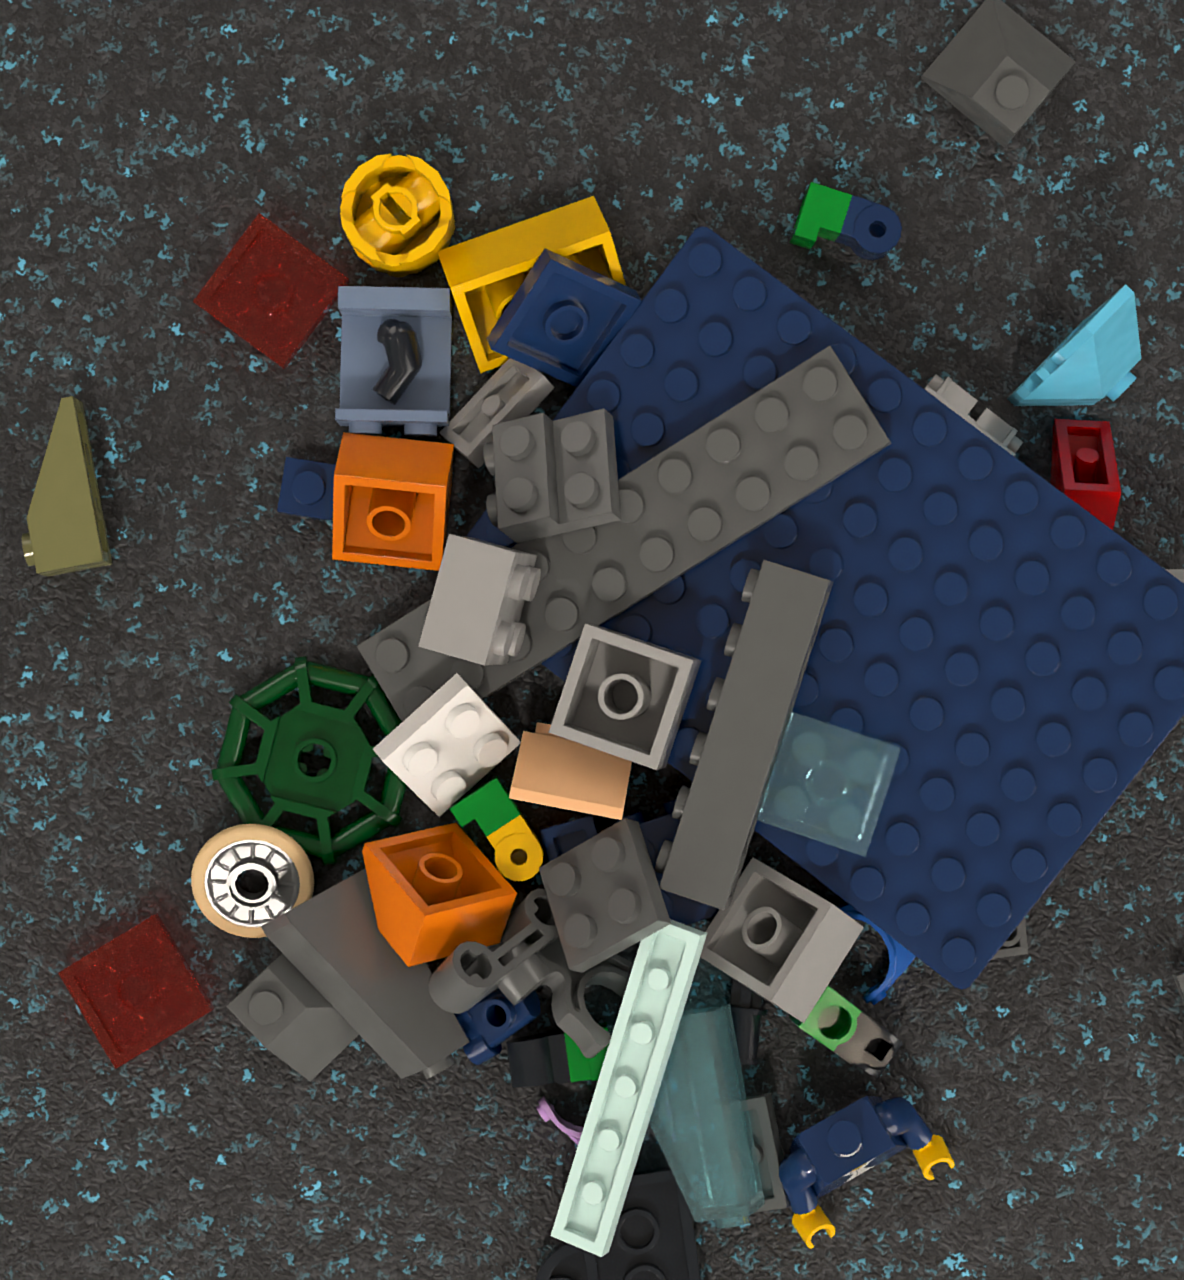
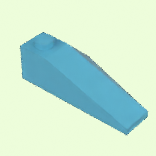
M1126 284L1086 317L1007 399L1014 406L1094 405L1105 396L1114 402L1136 380L1137 377L1130 370L1142 359L1134 292Z

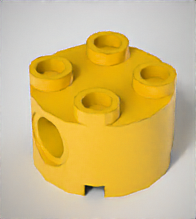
M392 154L377 155L358 166L345 183L340 206L342 227L358 257L373 269L393 277H404L408 274L418 273L436 263L439 259L438 252L448 248L450 245L451 237L455 230L450 193L438 171L421 158L407 155V157L402 155L392 156Z

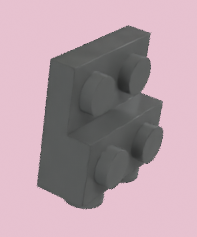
M605 408L554 421L546 414L539 413L492 425L493 442L484 445L483 453L488 471L491 475L495 476L496 493L487 496V513L491 523L514 542L519 544L621 520L613 416Z

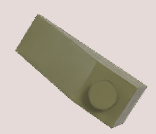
M73 396L61 398L26 518L29 532L22 534V548L28 566L35 565L36 573L47 577L112 565L83 403Z

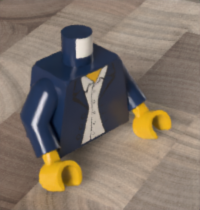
M865 1096L795 1137L789 1148L791 1154L780 1163L779 1178L791 1209L794 1212L792 1225L808 1248H814L811 1238L821 1229H824L830 1238L835 1235V1227L818 1205L817 1199L908 1147L913 1149L912 1151L920 1169L928 1180L935 1179L931 1167L939 1162H947L951 1169L954 1168L955 1163L943 1138L932 1134V1131L909 1101L901 1097H893L883 1101L881 1097Z

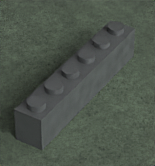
M763 560L760 570L751 568L741 601L750 603L744 623L741 625L734 622L724 650V655L732 657L726 679L720 677L715 679L707 703V710L714 711V717L709 732L704 733L700 731L691 752L689 764L698 767L691 788L682 785L674 805L672 818L680 820L674 842L665 839L657 858L655 872L663 874L659 886L660 889L721 910H725L731 905L830 596L833 581L767 560Z

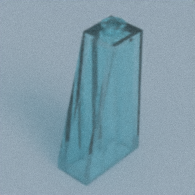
M730 1003L683 1011L649 1121L695 1222L715 1220L716 1228H730L747 1224L749 1222L748 1216L765 1204ZM615 1023L607 1026L608 1032L611 1036L614 1030Z

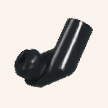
M388 319L380 325L377 332V340L385 347L389 366L372 390L391 404L396 405L420 371L422 357L417 334L409 323Z

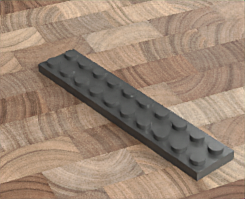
M828 346L618 480L621 520L523 542L513 546L512 549L537 555L534 567L541 570V576L534 599L531 602L525 600L519 622L526 625L521 649L516 657L510 655L508 664L484 666L418 647L431 599L365 640L357 648L402 722L456 673L484 700L580 640L585 624L602 626L892 443L831 346Z

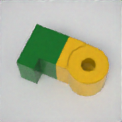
M496 776L453 804L450 810L461 827L474 819L476 820L495 849L496 866L505 878L512 881H525L534 877L539 872V868L543 863V848L513 799L509 798L510 794L499 777Z

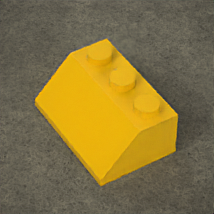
M594 196L453 245L438 252L443 271L480 373L500 367L509 359V357L491 350L486 338L545 248L626 286L611 232Z

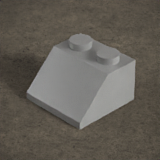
M752 857L738 880L731 905L725 910L719 909L707 928V936L700 957L804 1023L864 927L831 902Z

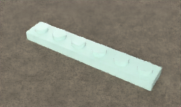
M671 919L670 925L640 941L550 1235L600 1257L607 1254L610 1250L707 936L706 932Z

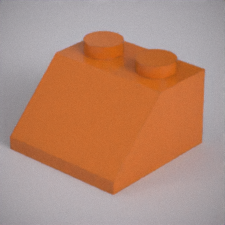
M343 432L334 471L332 560L439 571L446 543L452 488L454 444Z
M457 823L364 844L362 854L378 930L408 967L448 957L459 944L467 941L478 942L486 947L500 943L517 892Z

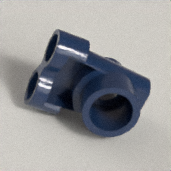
M498 988L468 1011L461 1014L454 1013L469 1040V1043L464 1045L463 1049L472 1063L480 1065L498 1055L502 1050L501 1043L522 1027L533 1022L539 1016L541 1009L536 991L534 990L520 1003L513 1006Z

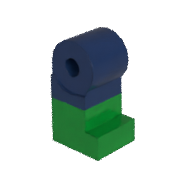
M811 182L805 191L789 243L810 250L818 236L850 246L857 256L864 260L874 261L885 257L896 246L901 237L902 226L896 213L886 206Z

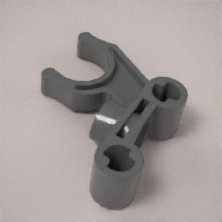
M538 888L531 891L510 913L501 938L504 943L492 952L485 945L478 942L467 941L459 944L429 979L428 987L433 1001L442 1010L457 1014L468 1011L497 988L515 1006L540 985H547L553 993L551 1006L556 1025L576 1043L583 1056L594 1058L610 1043L611 1035L593 1020L586 1009L584 1000L585 986L602 985L613 990L623 999L633 963L616 954L583 973L569 970L545 889Z

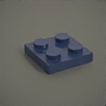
M545 248L486 339L491 350L578 387L626 321L632 317L642 300L636 290Z

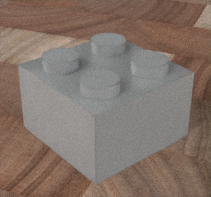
M449 534L418 647L484 666L508 664L510 655L515 657L518 655L524 640L526 625L519 622L525 600L531 602L538 589L541 570L534 567L537 555L472 537Z
M585 624L549 733L655 770L665 768L702 660L602 626Z

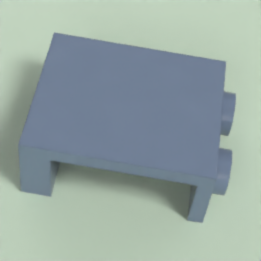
M338 286V309L342 315L340 409L335 408V420L340 426H349L348 433L381 436L382 427H404V436L437 437V428L449 426L453 314L451 289ZM388 319L409 323L417 334L422 357L420 371L396 405L391 404L372 390L389 366L385 347L377 340V332L380 325Z

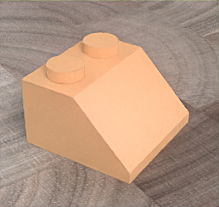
M537 722L535 733L523 731L509 795L510 799L622 820L632 761L549 733L550 724Z

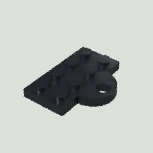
M684 1165L633 1172L609 1252L600 1257L563 1242L545 1257L538 1269L535 1280H701Z

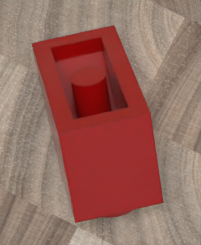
M1055 419L1052 439L1051 484L1113 530L1121 496V487L1110 421Z

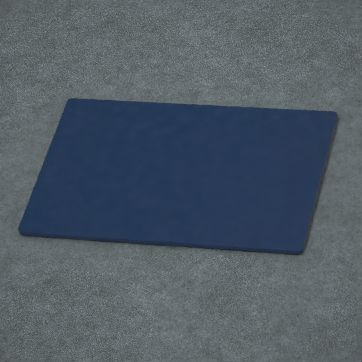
M698 227L552 421L605 408L613 416L617 475L619 480L823 349L831 346L892 444L603 624L602 627L702 660L668 759L669 764L693 782L698 766L689 764L691 752L700 731L708 733L715 712L707 710V703L715 679L717 677L726 679L732 657L724 655V650L734 622L741 625L744 623L750 603L741 601L751 568L760 570L763 560H767L833 581L830 596L755 831L958 989H966L972 985L1184 715V583L708 227ZM487 509L466 536L509 548L517 544L491 523ZM579 640L541 664L566 682Z

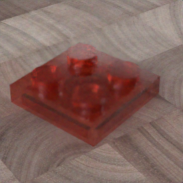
M259 213L193 302L285 370L338 299V286H347L350 281L330 264Z
M158 913L58 972L115 1069L214 1009Z

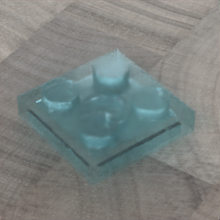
M794 711L791 712L757 821L866 857L902 747Z

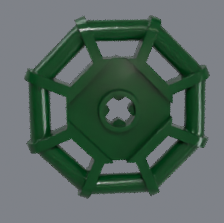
M307 656L296 657L295 663L244 694L239 696L235 693L229 703L232 705L220 756L216 769L211 770L213 781L218 780L243 824H261L276 828L292 837L303 848L307 856L322 859L324 864L327 865L336 863L338 856L390 825L397 827L403 819L399 813L407 785L389 767L380 800L366 791L374 757L379 756L373 750L375 746L371 745L355 717L363 706L367 704L385 736L389 735L402 723L373 674L366 676L310 662ZM312 685L354 695L355 697L345 710L314 703ZM298 687L300 704L292 708V710L274 720H271L260 711L263 707ZM253 721L264 730L257 760L254 764L240 765L250 724ZM315 744L322 745L324 747V756L331 758L329 769H320L317 777L308 775V765L300 762L302 751L311 752ZM257 774L271 794L270 797L275 804L266 816H264L242 779L243 776ZM358 800L372 810L334 834L332 833L330 816ZM285 811L316 818L319 836L279 826L276 823Z

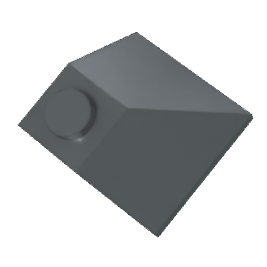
M985 0L925 71L921 79L1005 148L1076 62L1002 0Z
M283 953L226 1006L265 1048L310 1082L359 1035Z

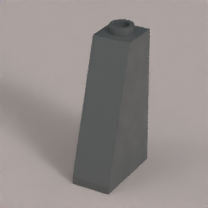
M366 868L261 926L267 938L401 1079L420 1071L423 1072L426 1079L435 1076L455 1064L456 1062L451 1054L469 1043L454 1013L442 1010L430 996L428 984L432 973L427 964L422 963L408 967L379 932Z

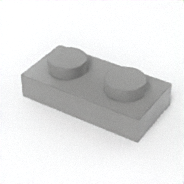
M509 358L449 422V426H445L439 434L449 444H454V448L479 469L485 463L484 445L493 442L492 425L529 416L555 387L536 369Z

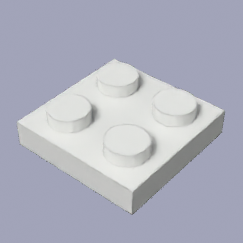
M456 673L377 744L373 750L440 817L510 754L521 741L461 676Z

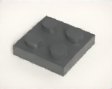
M624 818L539 868L569 970L583 973L671 924L646 843L637 821Z

